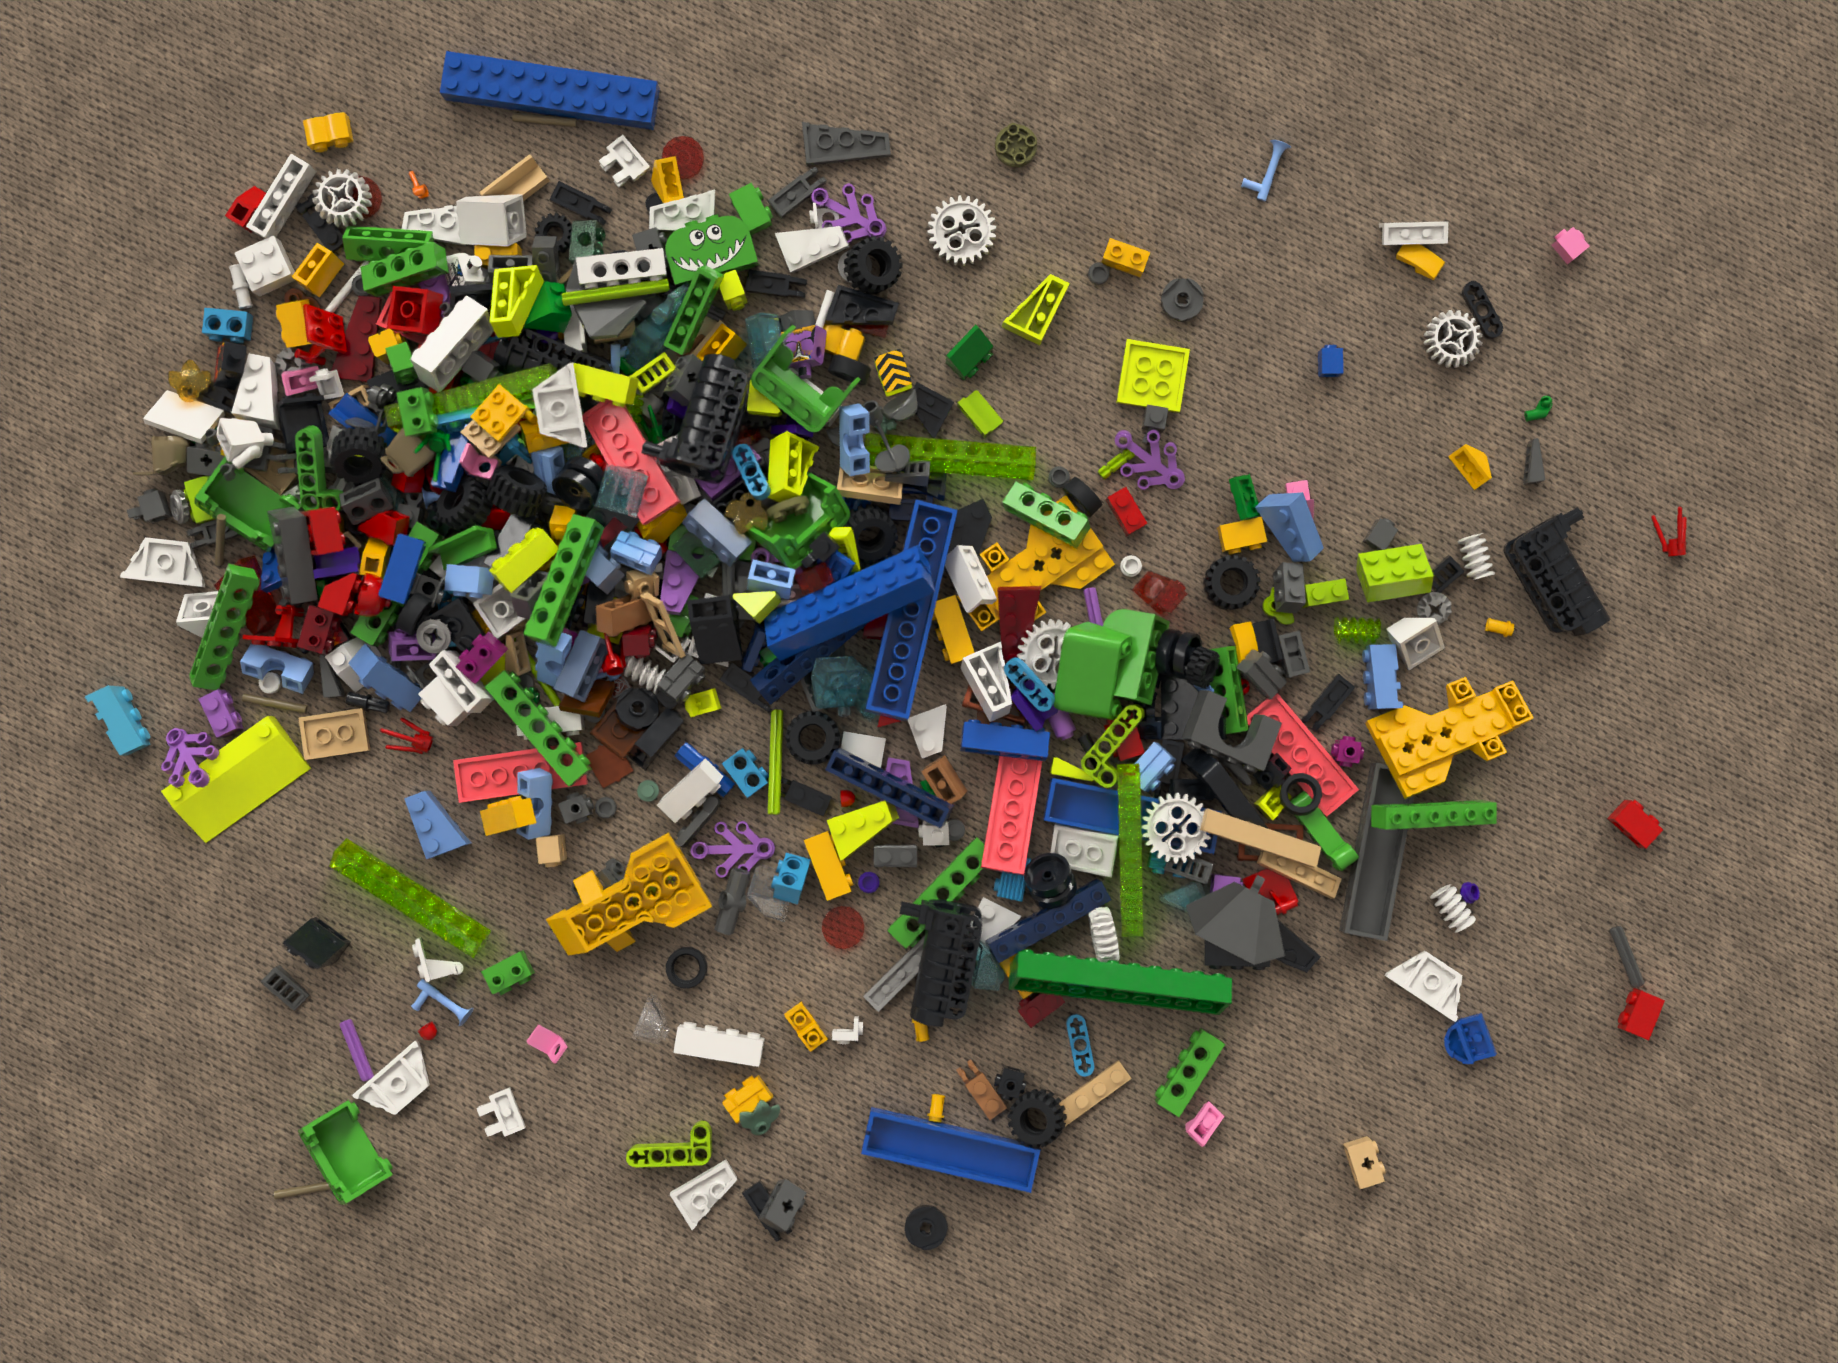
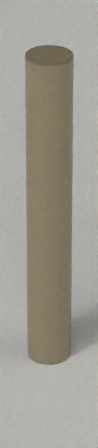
M523 113L512 114V121L570 127H576L577 118Z
M224 514L217 515L215 564L217 566L224 564L226 516Z
M246 693L242 697V701L307 713L308 705Z
M327 1182L274 1191V1198L276 1200L331 1189Z

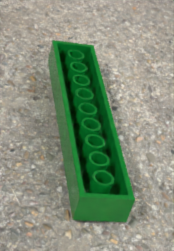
M1032 950L1019 951L1010 963L1008 988L1010 990L1220 1015L1232 1003V978L1225 977L1223 974L1204 975L1201 971L1188 973L1178 968L1164 970L1160 966H1149L1148 968L1141 967L1138 963L1124 965L1114 960L1100 962L1096 958H1086L1084 960L1077 959L1074 955L1060 957L1050 952L1036 954Z

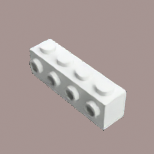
M684 1022L683 1025L680 1024L677 1028L673 1053L757 1067L761 1064L765 1038L760 1037L761 1034L748 1032L747 1035L739 1034V1030L726 1029V1032L719 1031L718 1027L705 1025V1028L696 1027L697 1024L692 1022Z

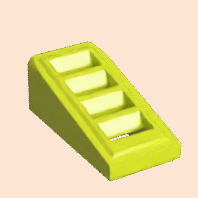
M664 352L630 377L638 379L642 376L647 383L645 387L640 380L637 386L638 391L643 396L669 377L676 367ZM661 360L668 367V371L665 372L659 362ZM653 366L657 367V369L662 374L661 376L658 377V375L652 368ZM649 371L655 380L651 382L645 372Z
M833 528L829 535L840 546L838 551L842 554L848 553L844 555L856 563L851 572H859L861 568L852 528Z
M1052 757L1051 774L1086 781L1094 780L1084 770L1057 757Z

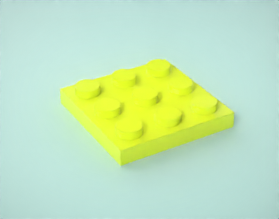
M1127 339L1116 403L1144 408L1148 404L1169 408L1168 412L1179 413L1190 349Z

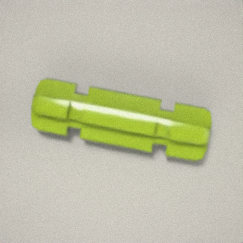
M1127 448L1124 449L1122 454L1119 453L1107 463V466L1104 465L1098 470L1099 475L1103 479L1108 478L1112 472L1114 473L1123 464L1127 463V460L1130 461L1135 457V454Z

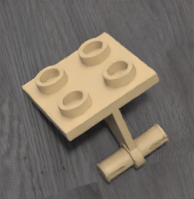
M472 420L461 431V434L476 446L475 450L482 456H486L489 459H497L499 461L498 466L500 467L502 461L495 454L522 428L516 424L499 443L478 423Z

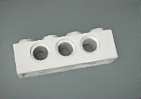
M290 154L246 227L264 239L273 235L277 237L316 171L308 163Z
M663 248L576 258L579 284L581 287L585 286L586 290L598 288V285L606 284L609 287L620 285V282L631 284L639 283L641 280L650 279V281H656L667 277ZM642 262L650 265L649 270L645 273L638 270V265ZM621 264L628 267V271L624 275H619L616 272V268ZM604 267L606 269L605 276H595L596 268Z

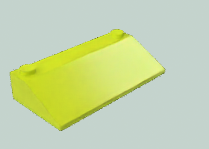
M266 716L221 748L216 759L209 760L207 758L198 765L199 768L209 775L210 781L207 786L198 788L191 784L188 780L191 773L189 771L183 775L185 781L181 787L175 788L169 785L161 792L181 818L207 843L306 773L311 767L304 760V757L276 717Z

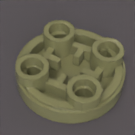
M1011 123L999 132L995 141V152L1003 164L1018 168L1027 165L1033 160L1037 151V138L1028 127Z
M798 496L777 503L766 512L770 519H774L775 523H780L787 520L786 516L795 513V516H800L807 513V507L810 503L807 496Z

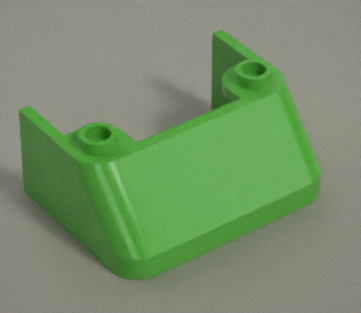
M792 325L784 331L754 371L751 383L755 389L806 430L818 432L838 410L861 379L857 377L845 392L833 386L827 388L822 395L788 369L793 361V352L784 343L796 328Z

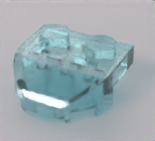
M684 283L670 293L663 303L654 308L651 314L652 322L658 326H663L674 318L690 285Z

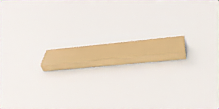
M1205 809L1200 827L1201 831L1312 868H1317L1321 846L1210 809Z

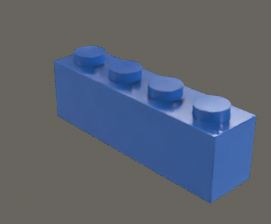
M970 719L963 724L960 751L1046 761L1048 758L1050 732H1046L1044 728L1037 731L1033 728L1032 730L1024 729V726L1021 725L1005 727L1002 726V723L998 722L981 724L979 720Z

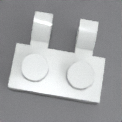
M623 134L606 147L609 154L599 160L600 166L605 172L616 161L622 167L620 172L612 176L618 188L625 184L629 178L635 182L650 170V166Z
M510 1087L490 1095L491 1102L477 1108L479 1116L495 1111L498 1122L485 1128L487 1137L500 1131L503 1132L505 1137L526 1128Z

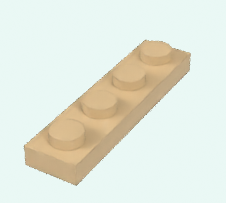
M1261 851L1257 864L1330 899L1335 898L1342 878L1319 867L1312 868Z
M1119 1060L1059 1103L1060 1106L1064 1105L1066 1109L1063 1111V1114H1067V1119L1064 1121L1066 1123L1065 1126L1132 1079Z

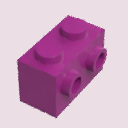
M489 631L484 637L479 634L472 642L474 647L470 651L465 649L458 657L460 662L455 666L474 684L508 650Z

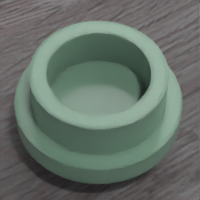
M645 780L638 786V796L643 801H653L659 794V787L654 781Z

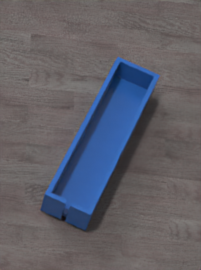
M915 546L773 610L764 619L767 647L781 661L934 593L929 561L919 547Z
M1051 778L1043 820L1147 841L1149 840L1148 837L1141 836L1147 832L1146 829L1140 828L1141 825L1147 824V821L1143 820L1142 817H1149L1146 809L1153 810L1151 802L1159 804V800ZM1176 806L1172 809L1171 814L1173 818L1177 819L1182 815L1180 807ZM1188 814L1180 824L1173 823L1174 829L1162 838V842H1165L1173 832L1179 833L1181 831L1179 826L1187 821L1191 815ZM1163 821L1158 822L1155 827L1156 831L1159 834L1165 832L1166 824ZM1194 822L1187 825L1186 830L1188 834L1191 835L1196 832L1197 826ZM1206 832V835L1210 836L1211 839H1204L1203 842L1207 845V848L1200 846L1199 849L1201 852L1214 854L1217 836ZM1175 837L1171 840L1170 844L1171 846L1180 847L1181 840Z
M871 1107L861 1154L1031 1193L1040 1147L1033 1148V1145L1026 1147L1023 1141L1019 1143L1015 1139Z

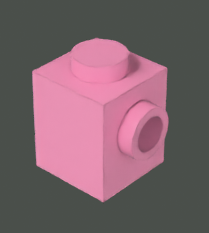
M1574 227L1569 231L1563 229L1554 237L1557 241L1551 245L1567 264L1590 247L1584 240V235Z

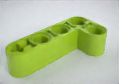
M1131 704L1124 708L1081 760V767L1084 772L1105 788L1112 787L1119 780V772L1107 762L1108 759L1144 717V709L1138 704ZM1136 709L1138 711L1136 713L1138 718L1134 717L1128 723L1124 721L1131 715L1129 710ZM1116 725L1124 727L1125 733L1123 736L1116 735L1114 731ZM1103 741L1110 743V752L1102 751L1101 743ZM1091 757L1097 761L1095 769L1088 767V758ZM1111 772L1114 777L1113 782H1106L1103 774Z
M706 1121L696 1122L691 1129V1142L636 1144L626 1154V1161L632 1167L705 1165L712 1156L711 1126ZM696 1128H705L707 1135L703 1137L697 1135ZM678 1149L683 1150L686 1157L683 1159L677 1158L675 1151ZM704 1149L707 1152V1157H698L696 1150ZM647 1150H649L648 1160L647 1156H641L639 1160L632 1156L635 1151H638V1155H645ZM655 1150L662 1151L664 1158L661 1160L656 1159L653 1152Z

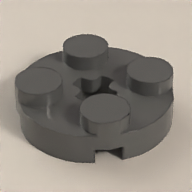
M1177 278L1165 286L1160 301L1162 309L1168 317L1183 322L1191 320L1198 315L1203 307L1204 295L1202 288L1194 280ZM1186 295L1187 304H1179L1177 296Z

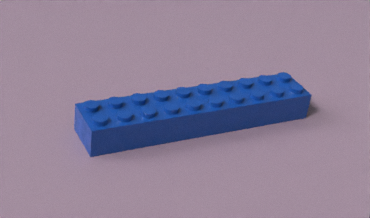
M446 51L440 94L446 101L577 118L654 130L660 92L658 82L653 80Z
M915 500L902 552L915 546L919 547L929 561L930 576L933 580L935 592L887 614L864 712L905 722L909 719L958 511L956 509Z

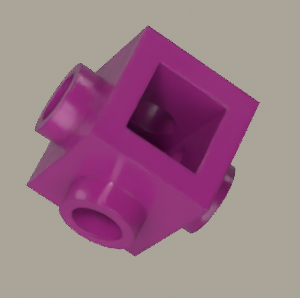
M1343 736L1342 740H1335V744H1332L1331 756H1333L1335 761L1340 762L1339 766L1352 767L1353 763L1359 764V761L1363 759L1364 747H1361L1362 742L1355 741L1356 737ZM1349 747L1351 748V756L1346 753Z

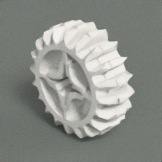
M337 169L335 175L329 171L328 175L330 177L328 178L321 175L323 183L316 182L318 189L313 190V194L316 197L312 198L313 203L316 204L315 210L320 212L319 216L322 219H326L328 224L334 222L336 227H339L341 223L348 227L350 221L353 225H356L355 219L357 218L363 221L364 218L361 214H369L366 207L372 206L369 200L372 198V194L368 192L370 187L368 184H365L364 178H358L359 176L356 172L350 174V171L347 169L343 174L340 169ZM354 187L358 189L359 193L357 202L352 198ZM328 195L333 199L331 209L327 208L326 204Z
M1449 310L1447 314L1444 312L1440 313L1439 318L1434 317L1432 319L1433 324L1429 323L1427 325L1429 331H1426L1424 336L1430 339L1425 340L1424 345L1431 346L1426 352H1434L1431 359L1434 360L1438 357V365L1445 361V367L1447 368L1451 364H1453L1454 368L1459 367L1460 364L1464 366L1468 360L1472 361L1474 359L1473 354L1477 355L1480 352L1477 347H1480L1483 342L1477 339L1481 338L1483 334L1476 332L1480 329V325L1474 327L1473 323L1476 320L1472 318L1469 321V313L1461 316L1460 310L1456 311L1455 314L1452 310ZM1451 323L1460 325L1464 330L1456 329L1454 324L1451 325ZM1443 326L1444 339L1438 342V332L1440 327ZM1451 336H1460L1456 341L1446 342ZM1468 336L1469 344L1464 352L1463 338ZM1448 347L1452 350L1453 353H1456V355L1449 354L1442 348Z
M1108 907L1095 908L1088 913V920L1096 958L1100 962H1107L1109 960L1119 961V946L1110 909Z

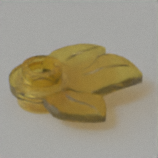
M188 359L180 372L169 371L168 380L170 386L177 390L181 400L194 402L199 397L200 392L208 388L211 374L210 371L200 372L198 365L193 360ZM189 388L192 389L191 395L187 394Z
M750 492L742 495L740 500L731 502L725 511L726 517L735 518V528L740 535L750 530L753 525L760 530H765L767 526L768 516L761 507V500H756ZM752 499L754 506H746V501Z

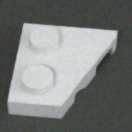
M946 704L908 719L922 758L942 751Z

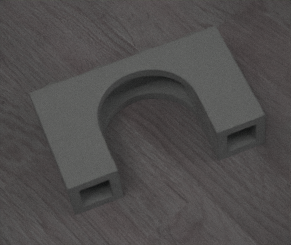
M1199 690L1181 739L1188 741V745L1193 748L1200 749L1202 747L1207 749L1206 753L1211 756L1219 757L1221 755L1225 757L1224 761L1233 765L1239 763L1248 772L1264 771L1282 723L1265 715L1254 714L1245 739L1239 745L1229 747L1221 739L1218 730L1219 719L1227 698L1209 690Z

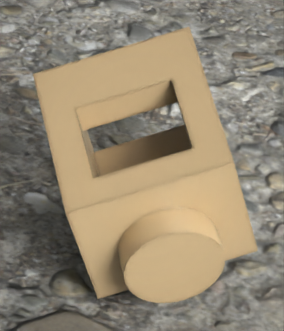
M638 570L627 571L626 581H624L625 591L632 598L641 597L640 595L644 592L658 596L659 576L655 572L652 575H648Z

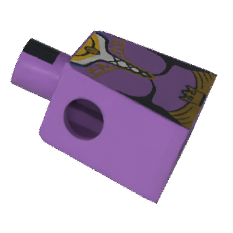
M817 325L795 329L784 343L793 352V361L789 366L798 370V375L801 379L811 378V367L822 365L824 360L827 332Z

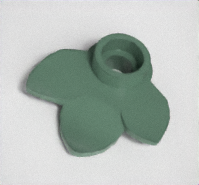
M760 1100L753 1113L747 1111L740 1112V1124L742 1127L750 1129L752 1134L762 1135L770 1129L771 1123L779 1116L780 1106L774 1105L770 1107L764 1100Z

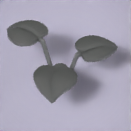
M915 389L894 398L884 408L882 406L879 407L878 403L874 400L867 401L862 405L869 412V424L877 426L887 451L879 453L875 459L876 468L881 472H896L905 468L909 463V450L901 444L890 448L880 424L882 423L883 416L888 420L894 418L895 421H904L911 418L918 409ZM839 426L826 430L831 442L840 448Z

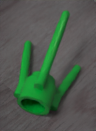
M631 405L647 434L649 442L652 441L653 444H659L668 439L662 435V425H657L651 405L647 407L653 425L650 428L651 432L642 415L636 409L637 407Z
M437 430V433L427 434L425 439L414 450V453L417 454L429 442L430 448L436 452L433 482H437L442 451L447 448V451L451 452L450 434H446L442 430Z

